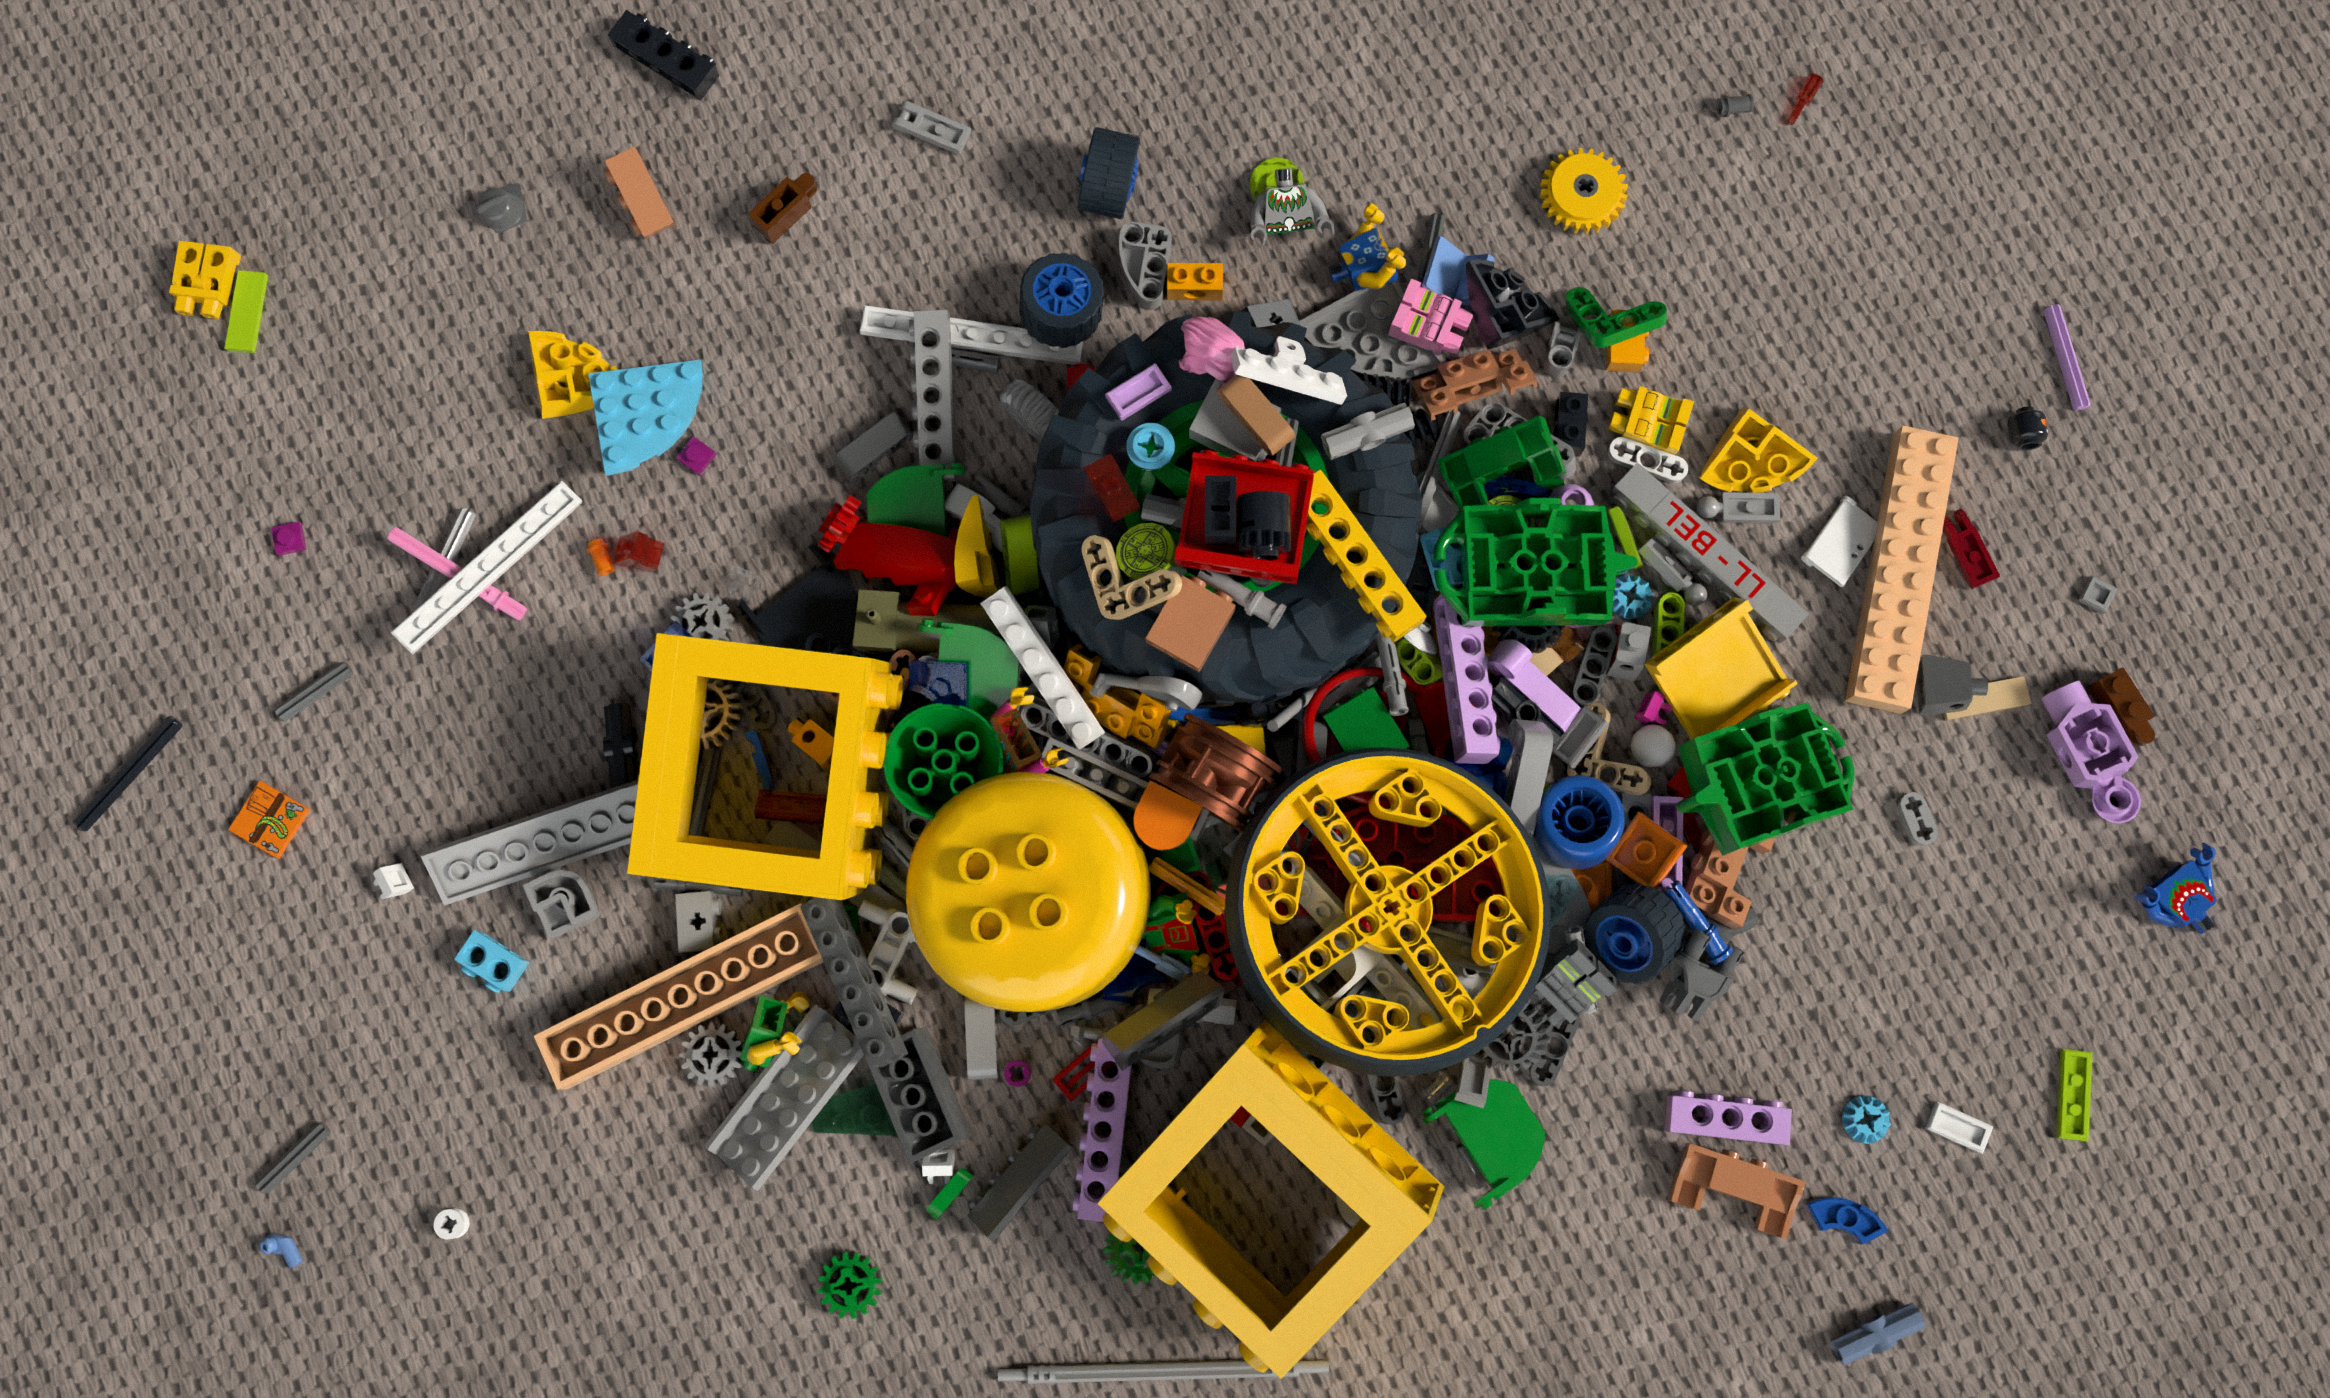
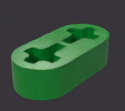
M962 1167L925 1211L935 1220H938L974 1176Z

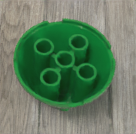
M936 703L911 712L897 724L886 744L884 772L890 790L896 799L909 811L931 820L935 818V813L953 796L959 795L962 790L983 779L1000 775L1003 771V751L995 730L980 714L961 705Z

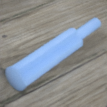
M1138 945L1135 951L1136 954L1155 963L1157 970L1176 980H1179L1189 972H1192L1193 975L1195 974L1191 967L1165 953L1159 956Z

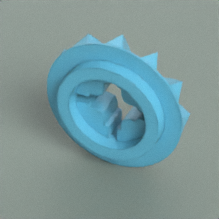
M1145 423L1136 427L1129 435L1127 452L1135 466L1144 468L1146 471L1150 469L1160 470L1162 466L1170 462L1175 452V443L1172 434L1164 426L1156 423ZM1154 436L1155 446L1160 447V449L1154 450L1150 458H1148L1147 450L1142 448V446L1148 445L1151 437Z
M1626 574L1616 578L1612 611L1625 619H1636L1646 614L1652 606L1653 598L1649 582H1645L1639 575ZM1635 586L1634 596L1638 597L1639 600H1633L1627 607V596L1623 595V592L1628 593Z
M1858 1096L1850 1100L1843 1110V1127L1846 1133L1857 1142L1866 1144L1876 1143L1886 1136V1132L1891 1126L1889 1121L1890 1112L1883 1105L1882 1101L1872 1096ZM1864 1111L1868 1115H1878L1877 1118L1870 1122V1128L1867 1124H1856V1122L1864 1117Z

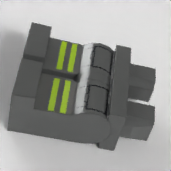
M1577 938L1543 967L1535 989L1530 996V1003L1535 1006L1547 999L1551 1003L1544 1010V1014H1547L1548 1017L1547 1020L1553 1026L1564 1020L1571 1024L1577 1019V1016L1587 1011L1592 1004L1604 995L1608 997L1617 990L1616 977L1598 959L1596 960L1595 956Z

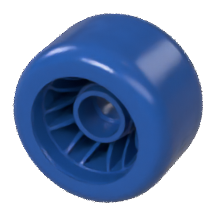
M1584 775L1562 778L1549 786L1542 795L1534 830L1536 843L1547 858L1562 867L1570 869L1594 867L1606 860L1622 836L1625 823L1622 803L1611 787L1596 778ZM1578 822L1583 826L1584 830H1575L1569 824Z

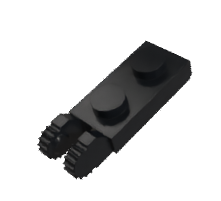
M1251 703L1247 706L1248 708L1237 710L1235 718L1240 726L1268 728V722L1287 706L1278 708L1277 704ZM1306 709L1300 710L1280 728H1293L1297 719L1303 720Z

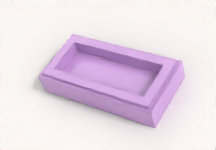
M1154 363L1107 392L1105 397L1120 420L1123 421L1171 391L1172 387L1157 364Z

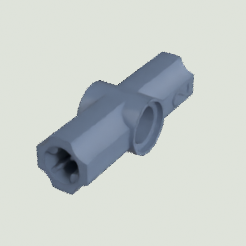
M1914 1303L1905 1304L1885 1315L1872 1316L1873 1320L1867 1323L1861 1321L1858 1324L1859 1327L1831 1339L1832 1348L1841 1364H1850L1870 1353L1884 1352L1894 1347L1898 1340L1925 1328L1924 1319Z

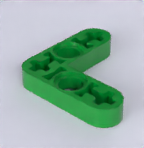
M1577 287L1569 290L1566 294L1567 310L1589 342L1598 348L1608 347L1658 329L1667 322L1666 305L1659 301L1648 302L1608 317L1588 289ZM1587 315L1597 316V318L1591 320L1584 319ZM1626 322L1635 323V325L1630 327L1622 326Z

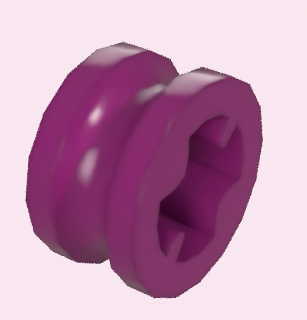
M1015 1060L1006 1066L1004 1077L1009 1085L1021 1087L1028 1083L1031 1071L1025 1062ZM1018 1065H1021L1024 1068L1022 1073L1025 1078L1021 1082L1019 1079H1017V1082L1011 1080L1013 1074L1010 1072V1069L1013 1066L1018 1068Z

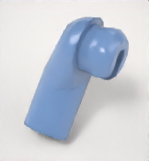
M271 1234L260 1242V1250L264 1254L274 1253L283 1255L289 1269L304 1262L294 1240L288 1236Z

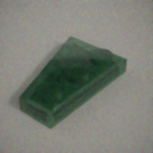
M876 1084L831 1096L811 1122L814 1133L898 1136Z

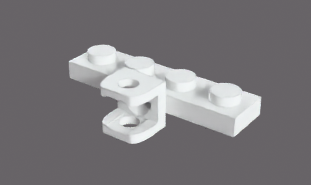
M1279 336L1274 343L1276 352L1273 357L1260 354L1254 349H1243L1235 346L1230 355L1234 372L1237 375L1341 405L1347 397L1342 377L1332 372L1325 373L1304 365L1306 360L1304 349L1297 341Z

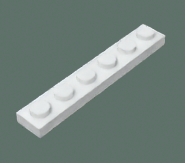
M1007 586L1003 587L980 603L1077 748L1080 750L1103 735L1105 731Z

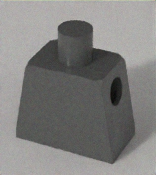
M1922 654L1917 672L1919 716L1967 710L1972 702L1973 695H1987V679L1971 678V667L1968 662Z

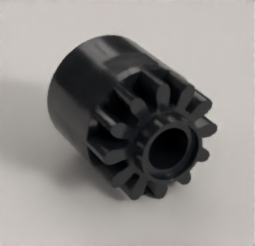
M1256 491L1238 496L1239 552H1245L1246 555L1251 554V558L1272 561L1279 559V554L1291 551L1290 495L1276 491Z

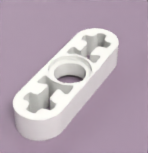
M1626 437L1614 439L1608 448V456L1614 463L1631 469L1638 462L1653 477L1668 483H1679L1688 473V465L1683 458ZM1620 445H1624L1626 452L1633 454L1635 449L1639 450V452L1636 454L1634 462H1632L1630 459L1633 455L1624 453L1620 457L1617 455L1618 451L1614 447L1618 448ZM1643 454L1652 455L1655 459V465L1653 467L1643 466L1640 462V456ZM1662 459H1665L1666 461L1663 465L1671 467L1673 464H1677L1678 470L1681 473L1672 476L1670 469L1663 467L1661 472H1659L1657 468L1660 466Z

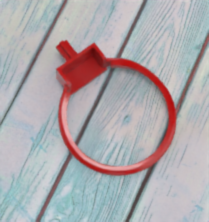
M1364 667L1341 672L1325 681L1313 694L1306 707L1302 725L1303 744L1310 764L1321 760L1315 744L1314 720L1323 698L1332 688L1351 678L1360 676L1384 678L1381 667ZM1401 672V677L1406 682V688L1417 695L1413 699L1433 749L1432 755L1444 759L1446 748L1452 746L1444 681L1425 686L1418 684L1411 676ZM1412 784L1404 788L1406 792L1414 793ZM1360 792L1345 796V798L1368 805L1370 798L1375 793ZM1379 797L1380 805H1390L1387 798Z

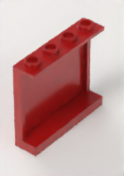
M1201 450L1200 453L1193 452V463L1179 544L1175 552V565L1297 584L1314 481V470H1309L1308 466L1302 464H1291V467L1282 466L1277 461L1262 459L1261 462L1249 461V458L1243 455H1231L1230 458L1218 456L1217 452L1211 450ZM1205 476H1236V545H1205ZM1256 491H1276L1290 495V552L1279 554V559L1272 561L1251 558V554L1246 555L1245 552H1239L1238 496Z

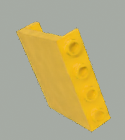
M1733 597L1644 664L1662 694L1665 695V699L1690 739L1738 724L1750 717L1765 712L1768 709V705L1775 700L1786 697L1790 693V689L1798 684L1796 680L1785 676L1748 614L1753 608L1747 599Z

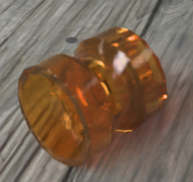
M1568 626L1561 630V638L1555 639V644L1552 646L1554 651L1559 652L1565 665L1569 664L1586 648L1582 640L1572 637L1573 631Z

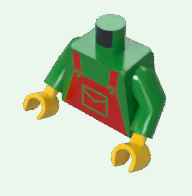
M1187 892L1173 896L1161 894L1150 903L1149 916L1141 940L1147 939L1151 951L1155 954L1165 953L1178 957L1192 965V971L1195 974L1200 970L1208 974L1211 970L1210 965H1208L1210 957L1205 953L1198 956V952H1200L1199 931L1195 921L1197 912L1192 910V903L1189 901Z

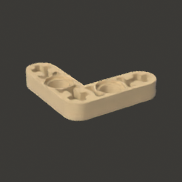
M1093 535L1086 538L1082 544V555L1099 610L1105 618L1113 620L1124 619L1169 600L1181 591L1182 579L1179 574L1165 569L1158 570L1124 585L1112 544L1107 538ZM1096 544L1101 545V549L1098 550V555L1093 554V550L1096 549ZM1108 569L1111 572L1112 579L1107 586H1103L1100 582V576L1104 570ZM1165 578L1171 579V583L1167 585L1168 589H1154L1153 586L1164 584ZM1142 586L1146 590V599L1142 603H1137L1134 594L1136 589ZM1126 600L1128 603L1117 606L1116 611H1111L1110 609L1114 605V601L1122 602Z
M1593 702L1590 706H1586L1595 713L1598 710L1602 718L1610 723L1611 715L1601 703ZM1609 725L1596 740L1594 748L1588 750L1584 755L1588 757L1585 758V761L1581 759L1574 769L1568 765L1567 772L1569 776L1579 775L1576 769H1582L1584 764L1588 771L1581 775L1590 776L1602 782L1603 772L1607 769H1615V779L1610 783H1605L1613 791L1641 795L1646 793L1651 786V777L1643 768L1600 760ZM1639 774L1643 779L1642 783H1637L1636 787H1634L1630 781L1624 780V775L1627 778L1636 779Z

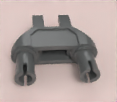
M1697 928L1694 929L1683 951L1679 950V952H1676L1670 962V980L1659 1001L1667 1006H1671L1675 997H1677L1671 1010L1681 1015L1684 1012L1687 1013L1693 1003V1007L1687 1016L1699 1021L1711 1002L1728 991L1734 981L1732 973L1745 952L1730 944L1733 952L1725 960L1717 963V965L1713 964L1711 966L1700 962L1699 958L1712 937Z

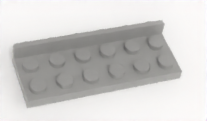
M818 1005L813 1006L793 1032L802 1040L801 1043L797 1044L800 1048L799 1052L795 1055H790L784 1049H781V1052L771 1059L769 1066L749 1086L744 1096L731 1109L729 1115L718 1129L712 1133L711 1138L705 1144V1148L720 1157L739 1177L757 1191L864 1055L856 1035Z

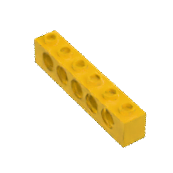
M1321 469L1314 473L1306 529L1314 540L1319 539L1325 547L1323 552L1332 565L1337 563L1342 570L1341 578L1346 586L1357 591L1360 596L1358 601L1367 614L1372 612L1378 621L1376 626L1384 638L1390 637L1394 643L1421 625L1426 615ZM1315 504H1323L1328 512L1318 515L1313 512L1311 507ZM1332 528H1340L1344 531L1345 536L1341 539H1334L1329 534V531ZM1350 552H1357L1362 556L1363 561L1357 564L1351 563L1346 555ZM1368 576L1376 577L1380 582V586L1370 588L1365 584L1364 579ZM1384 601H1393L1397 605L1398 610L1394 613H1388L1382 608V603Z

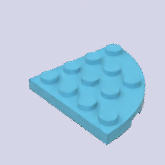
M701 360L588 373L605 476L635 469L640 466V463L653 456H660L684 434L696 414V408L702 394L703 372Z

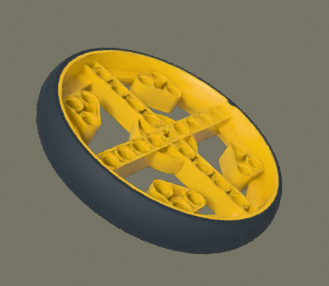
M1379 747L1346 751L1321 759L1286 779L1261 803L1245 826L1230 863L1226 884L1225 917L1228 940L1238 973L1250 996L1269 1021L1293 1043L1330 1064L1354 1072L1392 1077L1419 1075L1452 1066L1476 1054L1507 1029L1524 1008L1541 975L1548 951L1551 926L1548 885L1537 850L1523 824L1497 793L1465 769L1447 760L1409 749ZM1402 782H1410L1414 787V793L1406 792L1402 787ZM1377 791L1368 803L1370 813L1374 817L1416 827H1427L1440 817L1442 807L1460 818L1475 834L1417 874L1398 866H1379L1341 812L1335 800L1355 793ZM1379 797H1385L1389 800L1390 809H1384L1380 806ZM1315 804H1320L1326 809L1325 817H1320L1314 812L1313 806ZM1420 805L1427 806L1430 809V818L1421 815L1419 811ZM1306 820L1351 884L1346 894L1344 905L1346 922L1283 964L1273 940L1270 921L1275 924H1284L1296 914L1305 862L1296 852H1286L1281 856L1280 853L1293 832ZM1331 829L1340 830L1343 834V841L1338 842L1334 840L1331 836ZM1478 838H1482L1487 842L1488 851H1483L1479 848ZM1349 853H1354L1359 857L1360 866H1353L1349 863ZM1455 854H1459L1464 858V867H1459L1455 863ZM1491 856L1500 875L1505 897L1493 895L1479 904L1471 956L1473 961L1482 967L1490 966L1496 962L1497 965L1486 985L1472 1000L1427 936L1433 915L1431 897ZM1283 861H1290L1294 864L1295 874H1288L1283 870ZM1431 870L1440 873L1442 877L1441 884H1437L1431 879ZM1259 877H1265L1271 882V889L1269 891L1262 890L1259 887ZM1366 878H1372L1376 881L1377 891H1370L1366 887ZM1407 886H1412L1417 890V900L1408 897L1406 892ZM1276 902H1283L1287 905V916H1281L1276 912ZM1490 903L1495 904L1499 908V917H1495L1489 912ZM1391 905L1394 911L1386 914L1383 908ZM1359 919H1365L1370 923V933H1364L1360 930L1358 926ZM1401 927L1410 930L1412 934L1410 942L1401 938ZM1507 928H1511L1516 932V942H1512L1507 938ZM1336 935L1345 938L1347 942L1345 950L1338 949L1335 946L1334 938ZM1484 944L1489 945L1493 949L1492 959L1484 955L1482 949ZM1360 945H1363L1378 953L1399 954L1444 1020L1426 1028L1399 1032L1409 1022L1408 1010L1399 1003L1360 995H1349L1336 1004L1335 1016H1333L1306 996L1300 987ZM1311 952H1317L1321 955L1323 959L1321 967L1314 966L1311 963ZM1419 952L1425 953L1428 956L1429 964L1427 967L1419 964L1417 960ZM1286 969H1293L1297 972V983L1287 981L1285 977ZM1437 977L1445 981V992H1441L1436 988L1435 979ZM1347 1002L1353 1003L1356 1006L1357 1015L1355 1018L1349 1017L1346 1014L1345 1004ZM1454 1002L1459 1003L1464 1009V1014L1461 1018L1453 1013L1452 1006ZM1388 1011H1393L1398 1015L1399 1022L1397 1026H1392L1388 1023L1386 1017ZM1364 1028H1369L1373 1031L1375 1035L1373 1043H1368L1363 1039L1362 1031Z

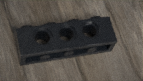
M626 10L608 34L615 48L699 100L704 98L720 76L716 68V62L706 54L702 56L697 54L687 42L683 40L680 42L676 41L667 30L662 27L657 29L650 25L649 20L639 13L634 15ZM643 38H648L645 42H639ZM670 51L668 55L661 56L664 52ZM693 65L690 69L683 70L685 66Z

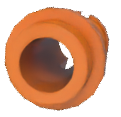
M595 539L587 543L588 548L586 551L587 554H591L597 576H604L614 572L615 569L607 551L608 543H605L603 539Z

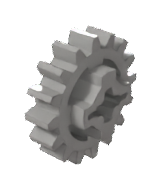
M694 593L693 601L690 602L687 598H683L685 606L683 608L680 606L675 607L679 614L678 616H671V620L677 623V625L670 628L674 634L695 638L711 636L712 638L710 639L729 641L725 634L726 632H733L734 629L728 623L733 621L734 618L731 614H726L730 609L726 604L721 605L722 600L719 597H715L712 600L710 594L705 593L703 599H701L697 593ZM702 607L700 610L693 611L696 608ZM717 614H719L720 617L719 628L716 626L715 623ZM685 620L688 621L689 626L686 632L684 628ZM699 620L706 621L707 625L705 627L698 626L697 622Z
M710 1023L709 1030L704 1025H699V1033L690 1031L688 1034L692 1040L690 1042H682L687 1051L680 1053L679 1057L686 1058L687 1062L681 1068L691 1070L687 1076L689 1079H694L698 1076V1085H704L706 1080H708L709 1087H715L716 1080L721 1085H726V1076L736 1078L737 1075L733 1070L735 1068H743V1064L738 1062L741 1054L738 1048L743 1045V1041H735L734 1038L738 1033L736 1031L727 1033V1025L722 1024L719 1030H717L716 1023ZM719 1036L728 1042L730 1049H725L720 1044ZM705 1038V1043L695 1050L698 1043ZM712 1047L713 1051L718 1052V1057L713 1058V1060L706 1057L707 1052L712 1051ZM726 1060H730L728 1066L720 1072V1066ZM695 1061H699L704 1066L706 1074L697 1067Z

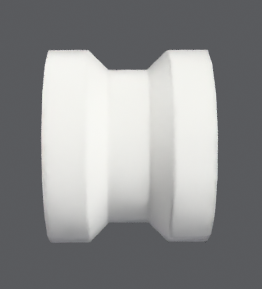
M458 1208L443 1210L434 1220L436 1234L446 1240L463 1236L468 1231L470 1225L467 1213Z

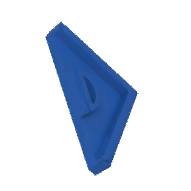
M756 730L746 732V739L755 746L756 752L752 753L757 772L761 775L764 791L776 789L765 738Z

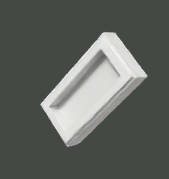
M1935 1102L1925 1129L1983 1154L1993 1126L1945 1104Z

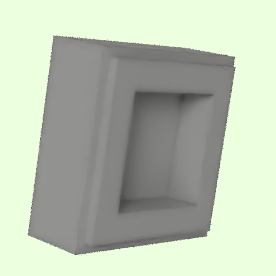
M2091 575L2077 601L2104 614L2118 588Z

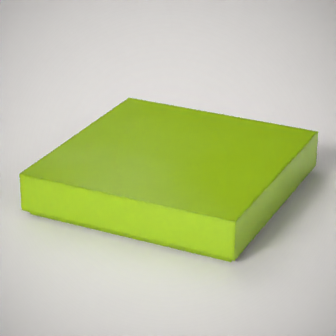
M1619 506L1609 509V515L1624 554L1634 556L1638 560L1637 566L1633 569L1644 567L1625 514Z

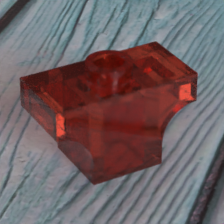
M1111 454L1084 467L1093 492L1106 515H1109L1113 522L1140 509L1137 499Z
M638 531L619 537L613 564L646 572L658 570L664 543L651 539L647 534Z

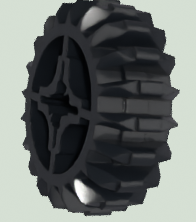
M1495 595L1494 597H1518L1519 595ZM1529 603L1527 611L1542 608L1541 603ZM1565 625L1493 626L1491 632H1500L1501 635L1498 637V641L1504 639L1516 640L1527 647L1533 654L1535 650L1538 653H1542L1546 650V647L1551 648L1555 644V640L1561 638V630L1565 628ZM1520 630H1526V631H1528L1531 635L1525 634V633L1521 632Z

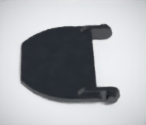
M811 543L808 548L822 565L757 616L742 598L737 601L739 605L735 609L741 616L746 613L749 617L746 621L767 646L805 650L807 638L815 633L824 634L844 645L849 644L854 639L858 597L850 581L841 570L836 568L830 556L827 555L825 558L822 556V553L825 551L817 546L818 543L816 545ZM816 643L813 651L823 653L827 647L826 643Z

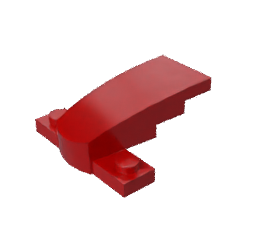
M856 523L833 562L838 570H862L866 578L890 577L895 586L920 584L907 605V609L911 616H936L949 591L957 585L954 562L959 529H952L948 537L904 526Z

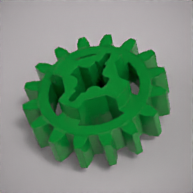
M1109 1234L1104 1241L1110 1244L1103 1249V1253L1110 1254V1258L1105 1264H1113L1115 1266L1112 1271L1113 1275L1119 1272L1123 1274L1122 1282H1126L1131 1277L1133 1285H1137L1141 1278L1145 1283H1148L1152 1276L1156 1277L1150 1267L1144 1268L1146 1260L1151 1254L1134 1238L1129 1242L1123 1241L1122 1243H1119L1120 1239L1113 1234Z
M844 1252L842 1261L837 1256L832 1257L833 1266L825 1264L822 1267L827 1274L818 1276L817 1280L823 1282L824 1286L817 1289V1293H825L826 1297L822 1299L821 1304L823 1305L828 1302L831 1304L830 1314L838 1309L840 1310V1318L843 1319L847 1312H850L851 1318L855 1319L857 1318L858 1310L864 1315L869 1312L867 1304L871 1306L877 1305L878 1302L873 1296L882 1294L883 1290L876 1288V1285L882 1282L883 1278L875 1277L874 1273L880 1268L879 1266L873 1268L869 1266L872 1258L868 1257L862 1261L860 1260L861 1253L857 1252L852 1259L849 1252ZM855 1266L863 1269L867 1276L862 1277L855 1272ZM841 1267V1276L836 1282H831L834 1273ZM848 1277H850L851 1282L863 1283L852 1289V1293H850L848 1288L837 1287L847 1282ZM869 1288L866 1298L859 1303V1294L863 1289ZM833 1294H838L844 1298L845 1304L840 1303Z

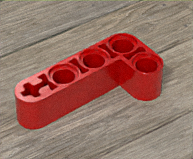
M1196 871L1186 874L1193 879L1203 880L1205 886L1213 891L1208 876L1203 872ZM1164 882L1158 887L1157 897L1167 888L1175 889L1178 894L1182 892ZM1189 897V901L1192 903V910L1197 912L1195 921L1205 950L1210 957V964L1216 978L1223 982L1234 980L1239 973L1231 953L1226 924L1222 914H1215L1214 918L1209 921L1201 919L1198 912L1203 906ZM1220 933L1223 935L1225 944L1221 948L1210 946L1208 938L1211 934ZM1229 949L1231 954H1225L1228 964H1234L1235 968L1231 969L1230 976H1227L1225 972H1219L1218 969L1222 967V961L1220 956L1214 959L1213 954H1221Z

